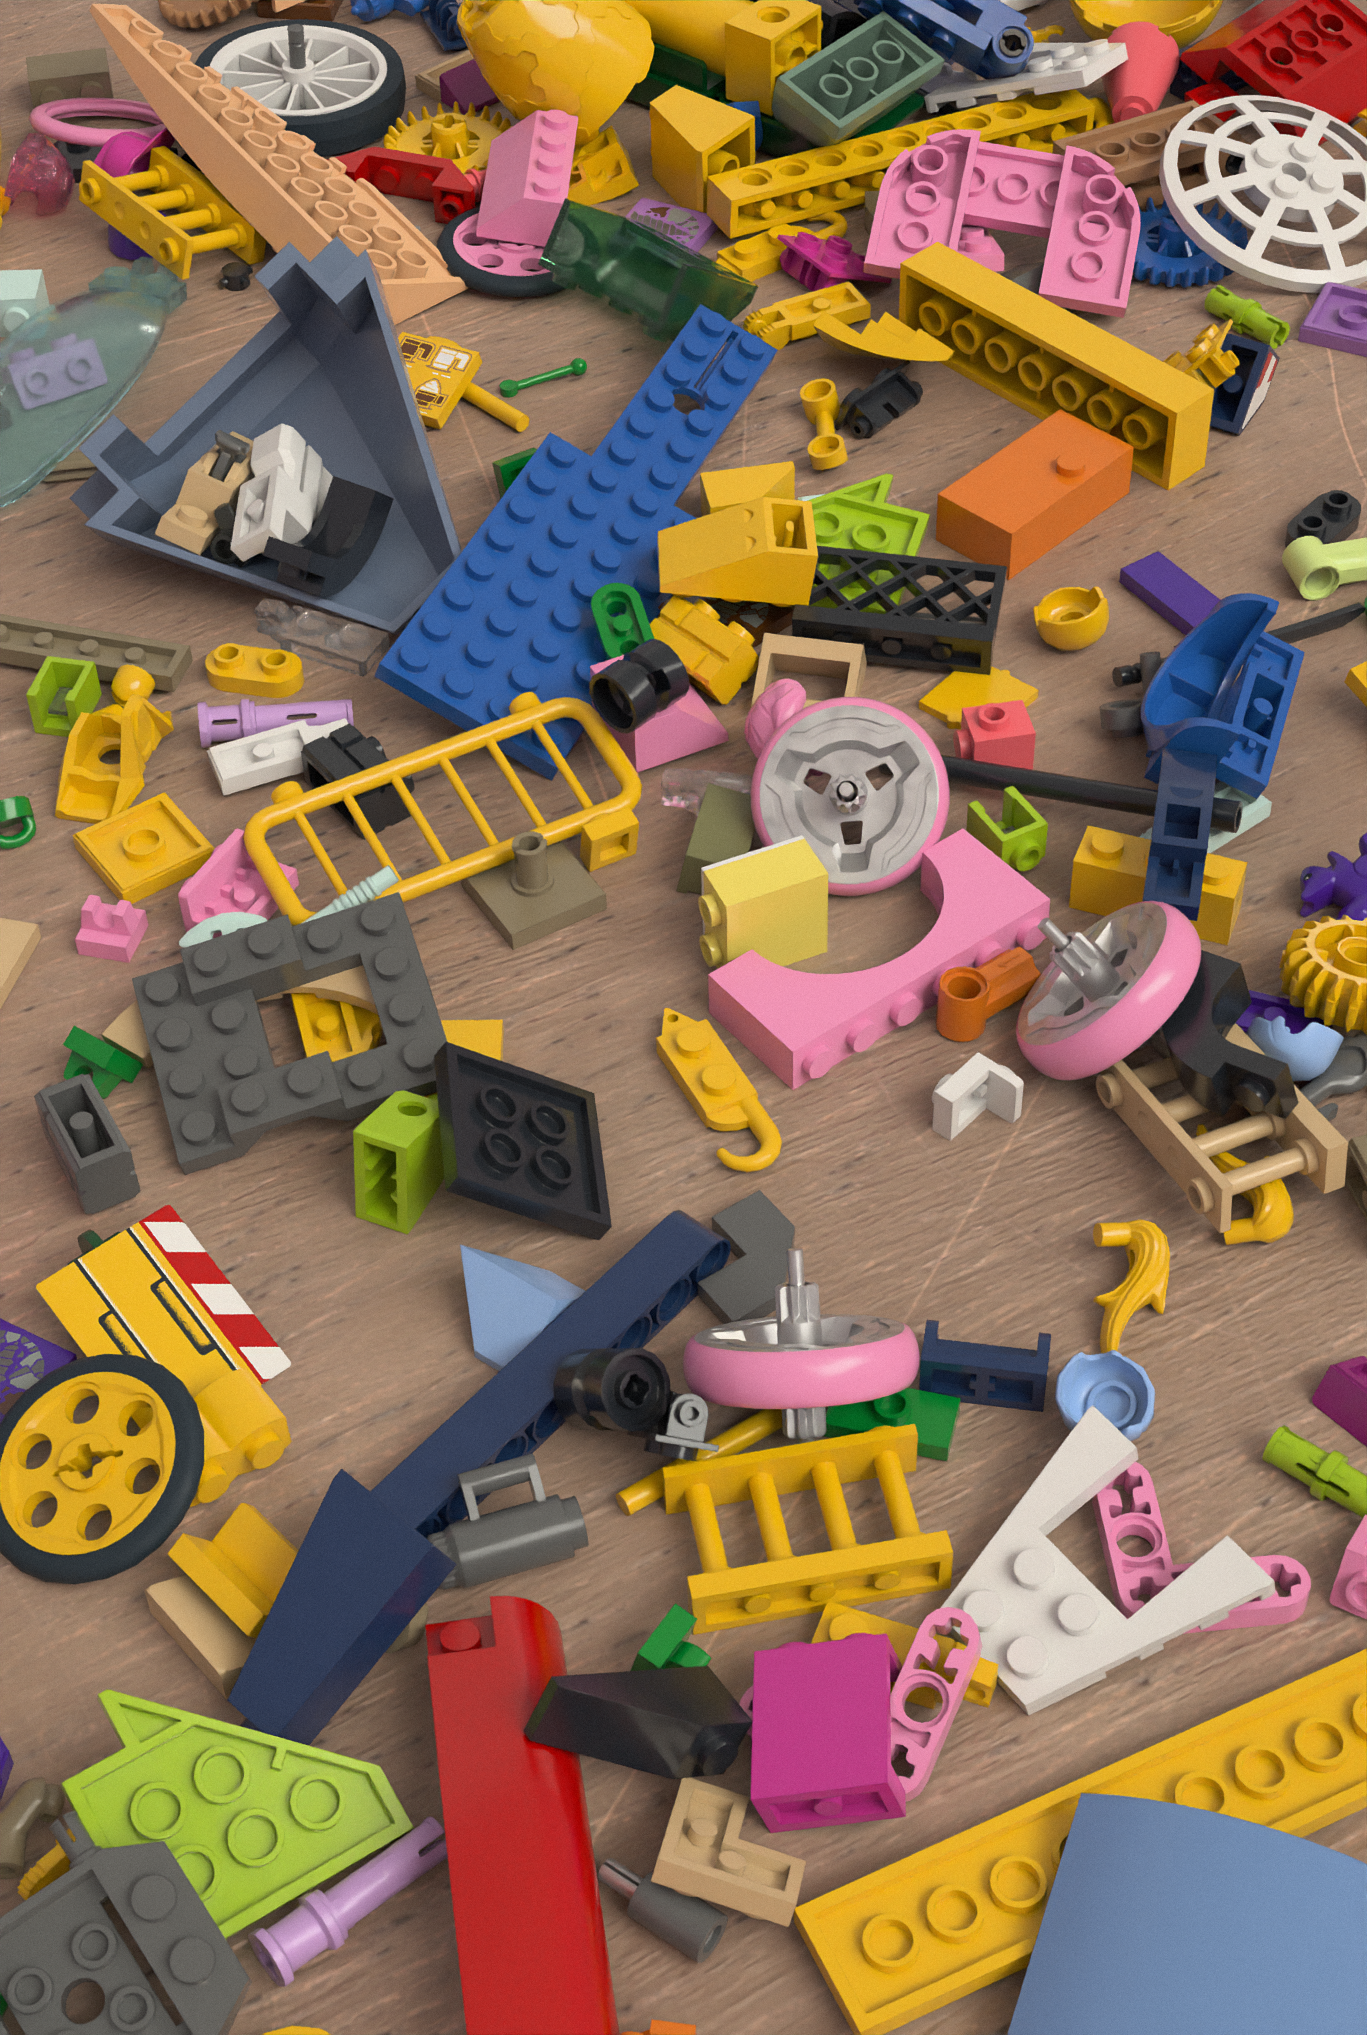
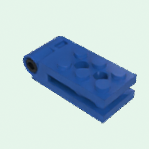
M999 0L853 1V4L858 6V11L866 18L872 19L881 12H886L945 59L944 62L953 60L984 79L1014 77L1025 70L1033 50V35L1025 26L1027 17Z

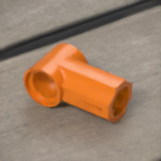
M1019 946L1013 950H1006L976 968L966 966L954 967L944 972L939 981L935 1022L937 1030L941 1035L958 1042L979 1038L984 1033L986 1020L1027 996L1040 977L1041 973L1034 964L1033 956Z

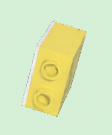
M802 835L701 868L702 896L698 898V904L703 919V935L700 936L699 942L702 955L709 967L716 966L718 969L751 949L770 962L782 967L827 952L828 872Z

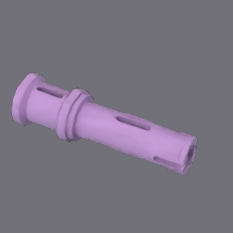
M241 699L240 704L209 707L206 702H198L199 732L202 748L210 747L211 742L233 741L301 720H305L308 726H321L346 718L348 724L350 723L354 726L352 699L255 706L254 701ZM311 715L317 716L316 718H309V719H296V720H288V719H287V718H289V717H298V716H311ZM237 721L236 724L214 725V723Z
M427 1817L418 1827L325 1893L318 1889L314 1892L306 1893L299 1898V1907L268 1929L257 1928L248 1934L249 1942L255 1955L272 1980L280 1987L287 1986L294 1981L293 1973L325 1949L337 1950L345 1944L344 1940L349 1937L348 1930L355 1926V1923L444 1859H448L446 1838L442 1841L441 1839L436 1840L419 1852L420 1849L445 1832L438 1821L433 1817Z

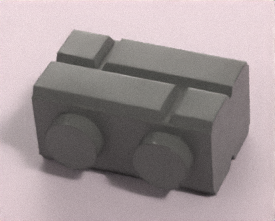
M78 1075L42 1089L34 1095L44 1135L73 1191L76 1192V1196L85 1214L97 1213L134 1198L141 1192L137 1174L134 1171L135 1166L131 1150L89 1075Z

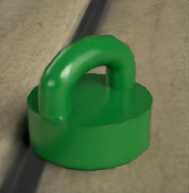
M16 796L0 800V829L19 823L23 825V830L16 835H0V848L15 849L29 843L35 836L36 823L29 798Z

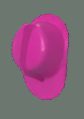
M167 128L159 132L153 139L132 131L121 132L112 136L104 144L93 163L113 178L145 172L149 169L151 148L166 146L170 149L175 138Z

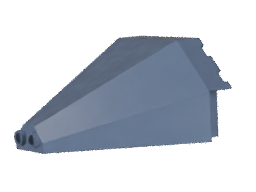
M336 236L309 262L289 242L255 275V278L279 312L145 443L113 414L79 447L81 452L98 470L70 496V499L89 518L84 525L107 542L398 635L404 631L462 552L381 279L368 252L365 249L357 257ZM280 424L291 426L306 441L305 447L310 445L322 458L323 466L332 476L394 498L386 523L372 554L359 574L346 588L333 596L320 597L276 581L279 574L277 568L280 561L263 556V553L249 558L248 563L241 568L235 565V563L223 564L218 562L213 557L210 546L201 555H197L155 535L161 517L176 504L188 469L216 444L215 433L218 430L228 434L234 431L254 441L256 437Z

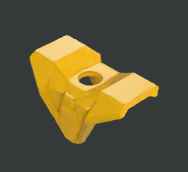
M132 694L124 708L119 704H112L91 714L81 712L69 734L59 770L55 817L97 824L127 810L145 786L143 773L146 769L145 763L149 760L152 751L156 750L162 738L174 730L171 711L161 713L142 695ZM120 750V763L105 764L100 761V758L108 751Z

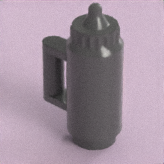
M533 1453L457 1474L468 1519L449 1524L443 1531L431 1534L426 1538L457 1564L439 1586L443 1590L456 1586L466 1589L574 1558L575 1550L588 1547L589 1545L585 1522L576 1497L560 1499L558 1494L545 1496ZM529 1481L533 1501L479 1515L475 1496Z

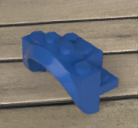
M1240 593L1225 597L1212 608L1208 616L1194 627L1167 656L1151 680L1141 705V719L1148 746L1146 757L1150 758L1144 778L1158 784L1163 748L1217 755L1216 779L1256 799L1265 790L1269 782L1305 653L1264 632V629L1277 612L1278 601L1252 593ZM1241 667H1242L1241 674H1240V676L1237 678V680L1235 681V679H1236V677H1237V675H1238V673H1239V671H1240V669H1241Z

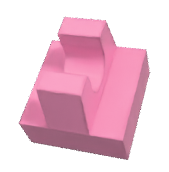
M89 895L81 909V928L75 938L78 954L129 963L149 926L146 911L133 908L130 901L119 900L117 905L101 903L100 896Z

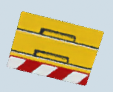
M165 1205L36 1285L38 1292L87 1357L101 1354L137 1355L156 1362L178 1377L184 1383L193 1399L206 1386L232 1371L246 1368L261 1386L291 1366L290 1360L171 1205ZM149 1407L141 1408L134 1412L131 1417L138 1427L142 1429L153 1419V1410Z

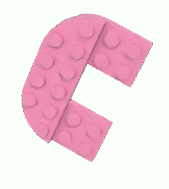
M958 129L927 136L925 144L910 152L906 148L896 157L886 171L879 191L863 273L900 279V263L936 242H940L957 252L963 224L1049 238L1039 296L1059 307L1124 318L1140 234V211L1131 187L1126 189L1114 175L1115 168L1099 156L1072 146H1066L1065 156L981 142L979 141L981 131Z

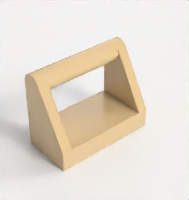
M764 633L751 707L758 696L772 683L776 670L847 679L844 697H860L867 665L864 645ZM806 699L803 709L821 702V700Z

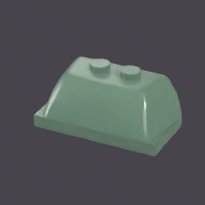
M883 11L778 77L773 92L772 112L778 122L816 147L836 145L871 126L904 102L928 80L941 72L945 59Z

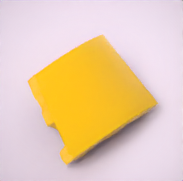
M824 310L813 325L824 342L854 355L929 362L948 361L955 352L919 328L916 332L887 312L883 314L878 323L871 319L861 334Z

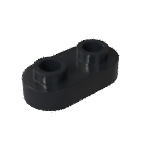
M1332 490L1319 495L1289 522L1285 547L1287 548L1291 542L1304 536L1317 537L1323 545L1345 541L1358 528L1361 504L1356 498L1342 490Z

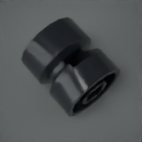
M649 639L625 654L622 660L613 662L592 676L589 683L590 695L596 710L603 720L616 731L628 734L654 718L656 712L666 710L685 697L689 690V678L681 659L669 645L661 640Z
M643 1348L579 1349L568 1355L561 1363L553 1383L554 1401L560 1415L570 1425L581 1430L645 1431L659 1422L667 1410L671 1397L670 1378L665 1365L654 1353Z

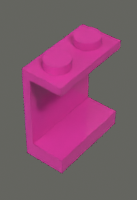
M855 1633L846 1636L842 1640L812 1644L789 1642L776 1649L754 1651L751 1801L770 1833L906 1817L905 1790L891 1765L890 1682L897 1681L903 1666L887 1634Z

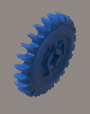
M1151 197L1147 200L1145 213L1139 207L1141 224L1133 268L1134 278L1141 281L1147 278L1149 283L1154 285L1162 282L1165 283L1166 287H1174L1176 284H1180L1185 288L1191 287V283H1196L1199 286L1208 285V280L1217 282L1222 280L1224 275L1228 276L1235 272L1209 256L1185 234L1170 213L1165 199H1163L1162 209L1159 210L1154 207ZM1203 203L1195 207L1199 215L1215 231L1244 250L1248 245L1247 229L1245 227L1242 228V223L1237 219L1232 223V215L1228 211H1226L1221 219H1218V203H1215L1211 211L1206 214L1203 213Z

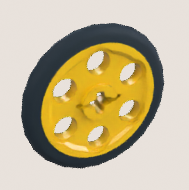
M101 1354L77 1359L55 1369L27 1389L5 1414L0 1423L1 1554L21 1572L45 1582L75 1585L108 1579L136 1566L161 1547L182 1522L197 1493L204 1466V1429L197 1403L184 1383L163 1365L140 1356ZM88 1396H98L99 1408L92 1419L82 1424H75L73 1415L76 1406ZM141 1408H152L153 1419L147 1430L140 1435L128 1436L126 1426L132 1414ZM50 1440L52 1450L48 1460L41 1467L27 1469L26 1459L31 1448L41 1441ZM98 1456L102 1459V1462L93 1466V1476L87 1478L82 1472L89 1470L92 1467V1458ZM159 1465L160 1476L155 1487L144 1494H135L133 1483L138 1472L146 1466ZM56 1498L58 1508L53 1519L45 1526L33 1527L32 1514L36 1506L45 1499ZM109 1510L112 1515L109 1530L101 1538L88 1541L85 1536L88 1521L94 1514Z

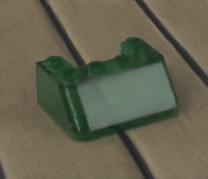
M567 198L563 202L538 265L553 273L551 278L553 282L570 290H575L579 284V289L593 296L602 298L603 294L610 297L608 305L618 311L632 315L633 311L638 313L637 320L640 324L644 325L642 332L664 343L667 342L668 338L674 342L700 304L721 314L731 322L752 303L759 287L750 280L648 225Z

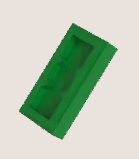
M905 1388L892 1395L874 1400L828 1406L826 1413L827 1430L823 1436L835 1438L864 1433L879 1426L898 1427L915 1424L918 1432L917 1456L947 1461L960 1412L961 1398Z

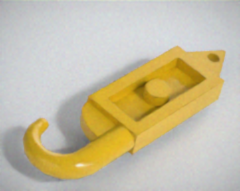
M829 211L825 214L806 218L810 222L821 220L833 224L817 232L801 226H789L785 223L774 226L770 230L749 239L740 240L735 245L717 252V261L707 272V282L737 281L743 286L781 270L780 255L787 246L777 239L778 235L797 236L798 232H805L827 240L830 235L843 238L848 230L847 220L840 213Z

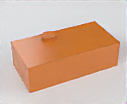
M1059 409L938 493L936 541L976 563L1007 566L1006 579L1010 580L1129 493L1134 446Z

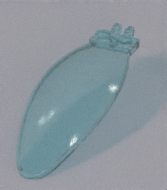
M139 257V259L133 262L131 271L126 267H109L88 283L89 289L61 299L35 313L16 327L0 343V507L13 503L27 494L58 466L60 461H63L114 409L144 371L162 338L167 322V314L169 315L187 300V283L178 282V276L164 265L160 264L156 274H153L154 266L152 259Z

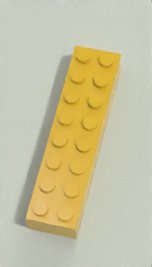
M940 242L932 244L900 263L899 321L916 332L919 328L955 351L950 360L938 362L1041 420H1045L1061 409L1134 446L1132 471L1168 491L1205 467L1214 396L1213 388Z

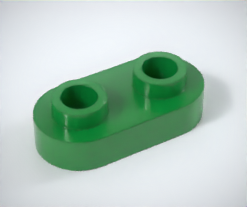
M610 583L602 586L594 593L591 600L592 618L606 661L622 656L643 642L654 639L640 595L633 587L624 583ZM614 613H623V614H624V615H618L617 617H612V616H610V615H612V614H614Z

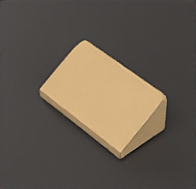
M188 1575L149 1586L145 1589V1595L151 1614L227 1700L257 1638L247 1636Z

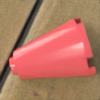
M1130 22L1123 24L1112 31V35L1107 39L1108 43H1125L1128 60L1101 76L1110 111L1116 123L1157 111L1177 74L1180 59L1178 45L1170 34L1169 37L1158 31L1159 26L1152 23Z

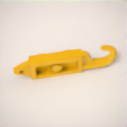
M665 1008L662 1035L656 1037L657 1054L706 1128L711 1127L714 1130L724 1132L737 1131L749 1127L761 1145L759 1151L750 1156H736L726 1149L720 1148L716 1152L717 1157L725 1166L735 1171L754 1172L770 1166L780 1154L782 1140L777 1126L759 1102L757 1091L707 1019L698 1022L670 1008Z

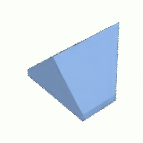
M460 1244L474 1354L477 1359L497 1371L504 1368L585 1292V1290L549 1270Z

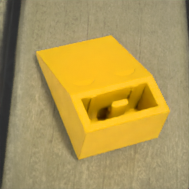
M760 497L658 531L659 592L671 593L682 598L702 596L721 598L728 602H741L743 600L765 602L778 607H789L795 604L808 606L818 559L812 502Z

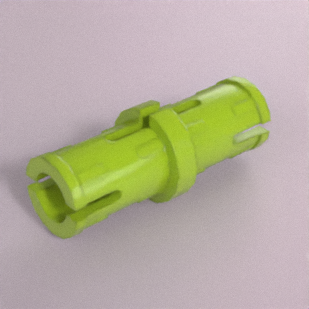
M1217 285L1216 289H1211L1205 299L1204 307L1207 312L1225 321L1231 318L1233 321L1232 329L1239 334L1247 333L1264 344L1270 345L1273 349L1278 348V345L1281 346L1289 335L1290 326L1287 322L1267 313L1262 309V305L1254 299L1245 300L1222 285Z
M1282 1425V1427L1275 1431L1264 1450L1263 1461L1273 1464L1310 1486V1494L1317 1499L1324 1501L1328 1497L1362 1518L1367 1515V1475L1348 1465V1457L1337 1450L1328 1453L1292 1432L1285 1425Z

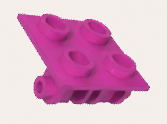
M798 232L797 236L778 235L777 237L778 240L787 246L780 255L782 269L811 291L845 283L847 279L891 283L892 281L890 277L863 273L866 256L852 251L853 245L841 237L830 235L827 240L805 232Z

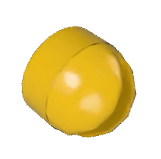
M134 665L120 666L111 684L112 696L115 702L123 708L132 694L142 695L148 701L155 688L153 677L142 668Z

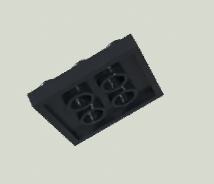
M445 1042L434 1055L445 1190L600 1240L610 1230L612 1223L594 1093Z

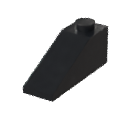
M709 1666L552 1676L523 1731L529 1740L662 1777L681 1779L724 1774L726 1769L735 1761L738 1755V1748L749 1730L752 1720Z

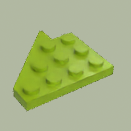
M110 1689L99 1693L97 1700L123 1749L61 1783V1788L73 1811H77L79 1819L96 1846L99 1845L104 1849L164 1841L226 1940L401 1838L414 1828L380 1765Z

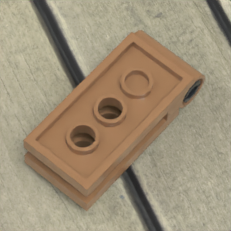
M1192 100L1053 141L1052 154L1065 156L1066 146H1072L1099 156L1115 168L1114 175L1126 189L1131 187L1141 211L1145 212L1149 197L1152 198L1154 206L1163 204L1164 197L1159 178L1160 158L1171 131L1184 116L1201 105ZM1212 114L1194 122L1187 130L1214 134L1224 122ZM1234 131L1227 137L1251 145L1237 131ZM1180 143L1177 166L1180 181L1185 191L1208 183L1204 170L1206 147ZM1219 151L1218 162L1222 177L1225 178L1239 174L1243 158Z

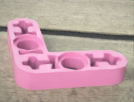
M1137 1462L1133 1463L1092 1497L1115 1606L1126 1619L1130 1618L1145 1605L1143 1601L1138 1600V1595L1148 1594L1150 1599H1152L1194 1564L1173 1565L1152 1478L1149 1472ZM1124 1485L1125 1491L1128 1494H1132L1130 1513L1121 1515L1123 1506L1120 1494L1117 1490L1112 1489L1113 1486ZM1136 1535L1145 1538L1151 1544L1153 1551L1143 1557H1131L1119 1549L1117 1542L1125 1536ZM1268 1555L1250 1557L1275 1582H1279L1280 1587L1284 1591H1290L1289 1596L1279 1597L1276 1591L1272 1596L1262 1601L1259 1597L1252 1599V1602H1246L1228 1611V1618L1203 1630H1200L1197 1626L1183 1634L1277 1625L1295 1621L1303 1614L1307 1606L1311 1589L1310 1576L1302 1564L1288 1556Z
M946 1607L937 1609L926 1616L919 1627L890 1695L891 1760H895L899 1751L907 1753L906 1761L914 1771L910 1779L904 1776L898 1777L905 1790L906 1802L920 1795L926 1786L980 1659L982 1642L978 1627L972 1617L961 1609ZM956 1626L960 1627L961 1638L967 1644V1647L964 1651L953 1648L944 1664L946 1675L956 1676L954 1682L949 1684L935 1672L920 1670L919 1666L922 1662H925L930 1668L935 1669L941 1650L938 1642L933 1637L936 1633L947 1635L952 1627ZM753 1686L747 1689L740 1701V1706L751 1720L753 1719ZM926 1686L940 1693L943 1699L942 1710L936 1718L929 1722H916L905 1713V1699L914 1689ZM751 1724L749 1730L747 1731V1734L749 1735V1737L751 1738V1740H752V1724Z

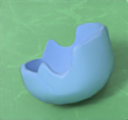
M1282 1016L1276 1017L1273 1021H1268L1261 1017L1254 1018L1246 1033L1266 1056L1288 1064L1292 1081H1310L1324 1073L1336 1056L1344 1039L1337 1031L1316 1022L1309 1023L1300 1033L1292 1034L1289 1027H1285V1018Z
M1116 1350L1092 1355L1080 1352L1074 1355L1057 1375L1055 1401L1065 1426L1070 1431L1074 1429L1085 1412L1093 1405L1129 1441H1133L1139 1438L1142 1432L1147 1430L1154 1418L1155 1389L1145 1369L1126 1356H1122Z

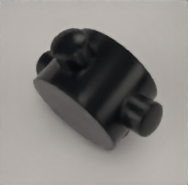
M232 262L222 267L223 278L219 280L222 288L225 287L230 291H241L249 287V275L253 273L251 266L241 262Z

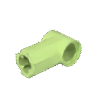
M1314 536L1297 538L1284 550L1282 563L1303 598L1320 600L1332 594L1339 585L1367 581V538L1324 545L1319 538Z

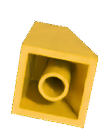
M675 85L650 102L652 177L680 207L707 213V176L755 164V116L678 85Z

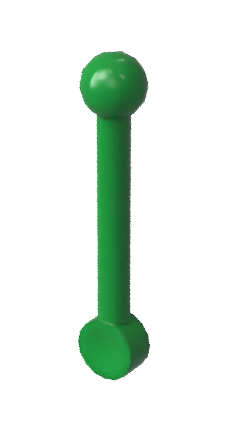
M575 358L570 365L519 381L504 380L499 385L500 394L503 397L509 398L516 396L518 390L572 373L577 376L583 375L587 370L586 361L581 358Z

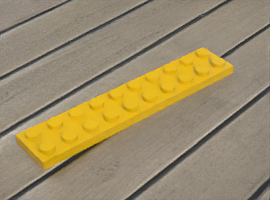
M1367 1649L795 1907L794 1923L853 2034L884 2035L1028 1967L1081 1793L1120 1795L1185 1805L1260 1824L1300 1838L1366 1808Z

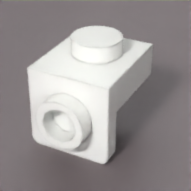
M979 1052L976 1053L953 1075H945L936 1085L932 1094V1103H934L932 1130L951 1141L986 1108L1009 1123H1014L1021 1116L1024 1086L1022 1079L1016 1076L1008 1067L998 1065Z

